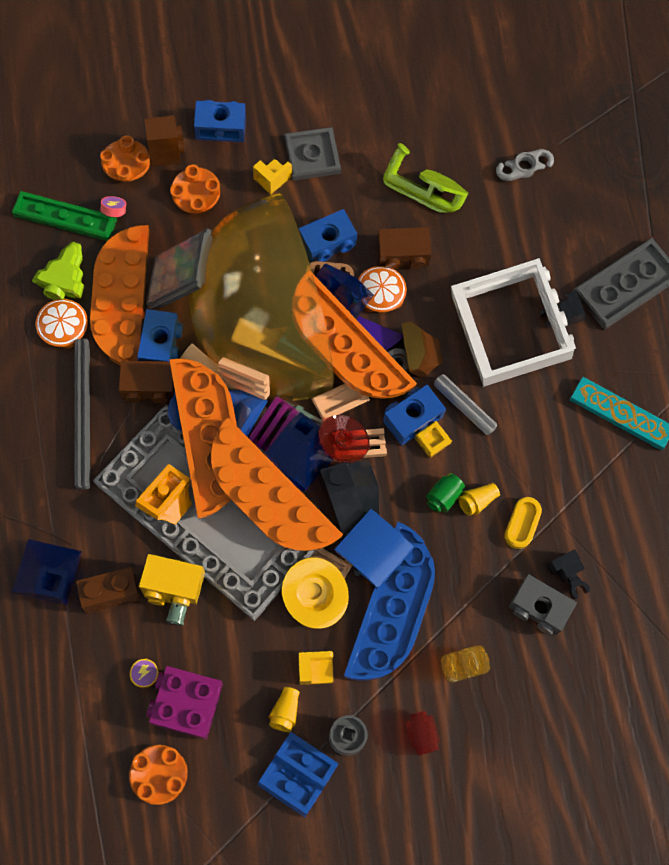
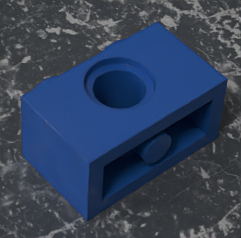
M212 100L196 101L194 120L196 140L244 142L246 124L245 103L235 101L228 103L214 102Z
M342 209L298 228V241L310 263L315 261L325 262L334 254L350 251L356 245L357 232L345 210ZM332 237L334 240L326 241L323 238Z
M146 309L137 357L138 361L170 362L169 359H178L179 348L175 346L177 338L181 339L183 323H179L177 313ZM158 338H167L165 343L158 344L155 342Z
M428 385L421 389L416 387L406 395V399L401 403L396 401L385 409L386 413L383 422L402 446L413 439L424 428L442 419L446 408ZM410 409L416 410L419 416L410 417L406 411Z

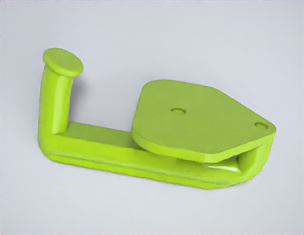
M398 143V148L395 150L383 177L385 185L437 212L448 213L459 210L468 192L452 179L427 169L419 175L420 179L430 184L427 189L397 174L403 158L406 154L409 155L410 153L406 146ZM434 190L454 193L455 197L450 202L434 194Z

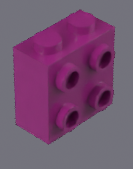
M166 666L165 672H160L156 681L155 689H159L156 701L151 700L148 707L147 717H150L149 723L153 726L207 740L223 686L222 681Z

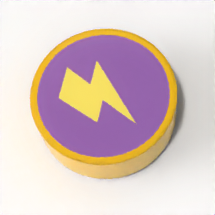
M149 659L136 661L130 669L132 682L137 687L143 689L155 685L159 675L156 664Z

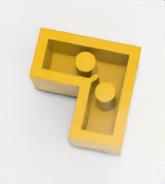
M148 554L139 587L144 597L148 598V602L151 604L164 606L165 602H172L183 607H189L190 603L197 605L205 570L203 566Z

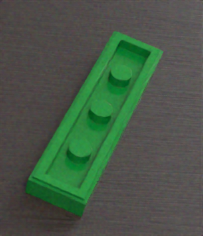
M20 191L12 210L14 217L105 241L110 239L117 221L116 217L106 216L99 211Z

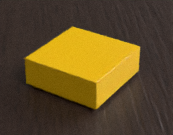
M437 421L424 428L414 437L430 458L452 442Z

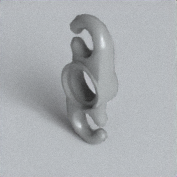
M545 149L523 152L516 159L505 162V166L510 167L512 173L505 174L502 172L503 163L497 165L496 173L501 180L508 182L519 178H528L535 171L545 168V164L540 163L538 160L540 156L548 158L547 167H552L554 157L550 151ZM528 161L532 168L528 170L522 169L519 166V162Z

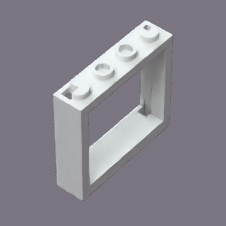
M540 259L451 286V296L483 387L564 362L573 357L574 349H576L574 337L572 334L568 335L565 326L568 324L565 313L563 311L559 312L557 292L555 288H550L548 283L550 281L549 271L546 270V267H542ZM534 278L560 349L492 371L467 298Z

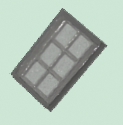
M207 228L157 255L154 259L146 301L148 310H157L202 288L206 280L213 239L211 235L212 230Z

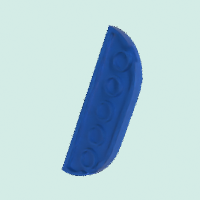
M397 522L395 529L414 546V549L379 589L374 588L343 678L367 681L386 676L405 661L415 643L433 589L435 568L433 558L423 539L410 527L400 522Z

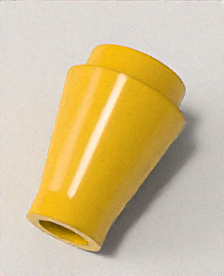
M491 482L488 485L464 491L462 496L459 497V504L466 515H478L494 499L500 496L498 487Z
M290 687L283 688L282 694L269 715L270 727L282 732H291L292 727L296 726L297 704L300 693L298 690Z

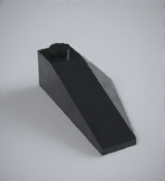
M346 461L320 470L319 479L336 526L343 534L341 537L342 541L370 509L380 515L379 485L370 461ZM352 566L355 577L362 576L360 573H358L357 569Z

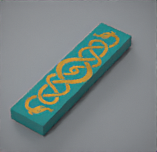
M582 377L570 398L571 402L661 451L669 440L668 422L585 377Z

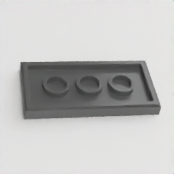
M650 238L577 286L574 291L576 290L581 303L605 330L669 287V257L654 239Z

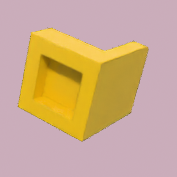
M276 159L265 165L260 160L253 166L254 180L269 194H272L292 177V165L287 162L282 166Z
M333 651L299 653L300 685L329 684L333 682Z

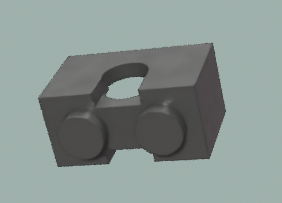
M528 574L512 599L509 608L514 610L513 614L524 621L530 618L537 622V628L543 633L557 635L563 630L577 602ZM535 602H542L546 606V614L536 611Z

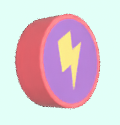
M115 196L104 197L101 200L100 210L106 216L120 217L126 212V202L122 198Z

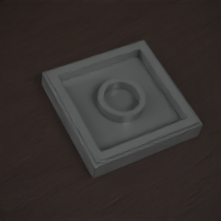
M333 127L285 134L288 159L292 165L293 181L341 174Z

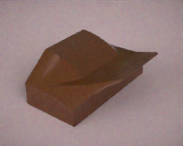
M412 321L402 323L409 372L421 378L426 377L434 368L443 364L439 339L426 333Z

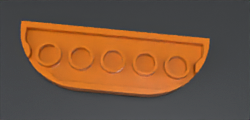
M148 225L131 227L111 237L100 250L94 266L90 312L91 331L97 346L111 361L120 366L121 361H138L137 357L143 330L149 243Z
M309 270L302 277L295 290L292 300V316L298 333L310 348L348 387L362 395L386 399L400 396L414 388L417 383Z
M169 359L198 519H202L220 511L231 501L215 479L211 463V451L215 435L227 418L237 426L233 402L226 384L217 373H214L211 369L197 361Z
M229 418L222 423L215 435L211 451V463L215 479L231 501L270 540L287 549L313 551L329 546L343 536L324 514Z

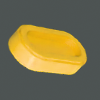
M524 497L516 503L505 531V540L514 549H523L532 541L542 513L541 505L536 499Z

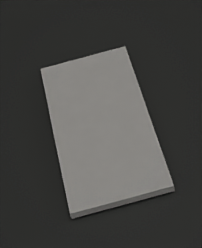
M165 405L102 470L93 482L186 563L203 566L205 570L204 579L255 621L282 591L283 579L290 567L302 559L312 557L317 550H291L276 544L232 501L215 514L198 519L191 480L188 491L192 506L176 525L165 520H157L135 506L136 500L168 464L191 478L183 432L177 430L171 424L168 417V405Z

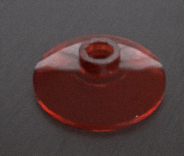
M333 415L327 418L320 426V444L331 458L342 463H355L367 454L370 446L369 436L365 428L357 420L346 415Z

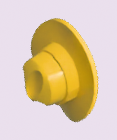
M310 557L298 561L287 571L282 583V597L288 612L299 623L307 627L319 629L329 627L341 619L346 611L349 598L346 581L337 567L327 560Z

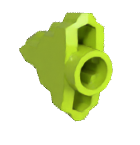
M71 242L61 250L57 259L49 261L44 269H39L35 274L32 282L44 288L43 293L52 300H63L65 296L74 299L81 298L84 284L81 282L83 272L79 267L83 259L81 244Z

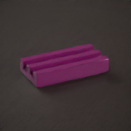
M276 396L249 436V439L257 447L271 455L300 411L279 396ZM281 405V409L279 410V412L277 413V415L275 416V418L273 419V421L271 422V424L269 425L261 439H257L262 430L264 429V427L266 426V424L268 423V421L270 420V418L272 417V415L274 414V412L276 411V409L278 408V406ZM286 411H290L291 413L268 446L265 445V442Z

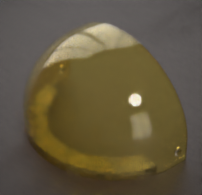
M275 194L251 201L229 213L211 231L213 239L207 259L205 284L202 285L201 289L189 294V311L193 331L202 352L217 365L222 357H225L268 375L270 387L268 398L270 396L287 398V400H302L316 397L333 389V365L324 316L309 260L295 219L285 198L281 194ZM194 268L191 270L190 277L194 274Z

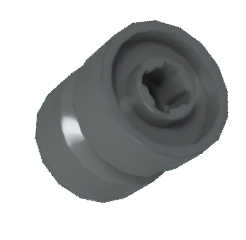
M345 715L338 718L333 723L329 732L331 748L341 756L349 757L356 755L362 750L367 741L368 732L366 725L355 716Z

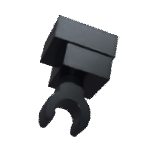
M576 290L566 294L567 300L559 303V312L563 311L565 313L567 326L586 320L585 311ZM545 309L540 311L541 317L547 315ZM550 321L544 323L545 328L552 327Z
M575 549L546 565L551 575L557 572L561 581L567 579L570 587L569 595L573 600L578 598V594L575 591L577 586L581 587L585 594L590 592L589 585L581 581L576 575L585 568Z

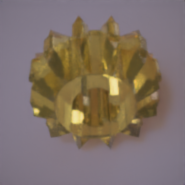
M480 645L452 652L441 658L443 674L446 676L447 681L451 683L482 675L490 670L488 654L485 652L484 647Z

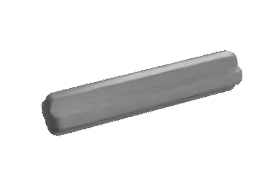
M442 374L435 380L434 386L481 431L489 435L496 429L497 423L447 376Z

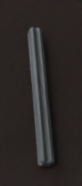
M88 339L75 340L74 485L79 490L90 488V343Z

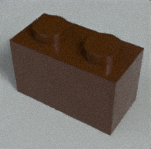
M175 115L145 118L146 136L152 167L181 164L180 154L185 153L182 128L181 125H176Z
M429 227L379 229L377 237L379 266L392 269L410 266L418 269L429 266L432 255Z
M121 361L119 392L122 400L130 403H139L142 400L167 403L168 400H171L175 394L170 362Z
M132 567L76 581L81 607L86 614L141 600Z

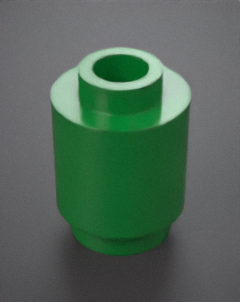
M453 473L442 476L426 495L428 506L437 513H440V511L446 513L463 494L465 484Z

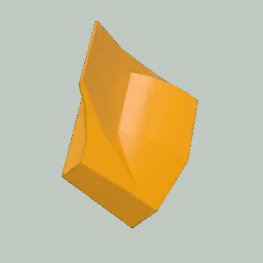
M168 464L136 500L135 506L157 520H165L176 525L192 506L188 491L191 478Z

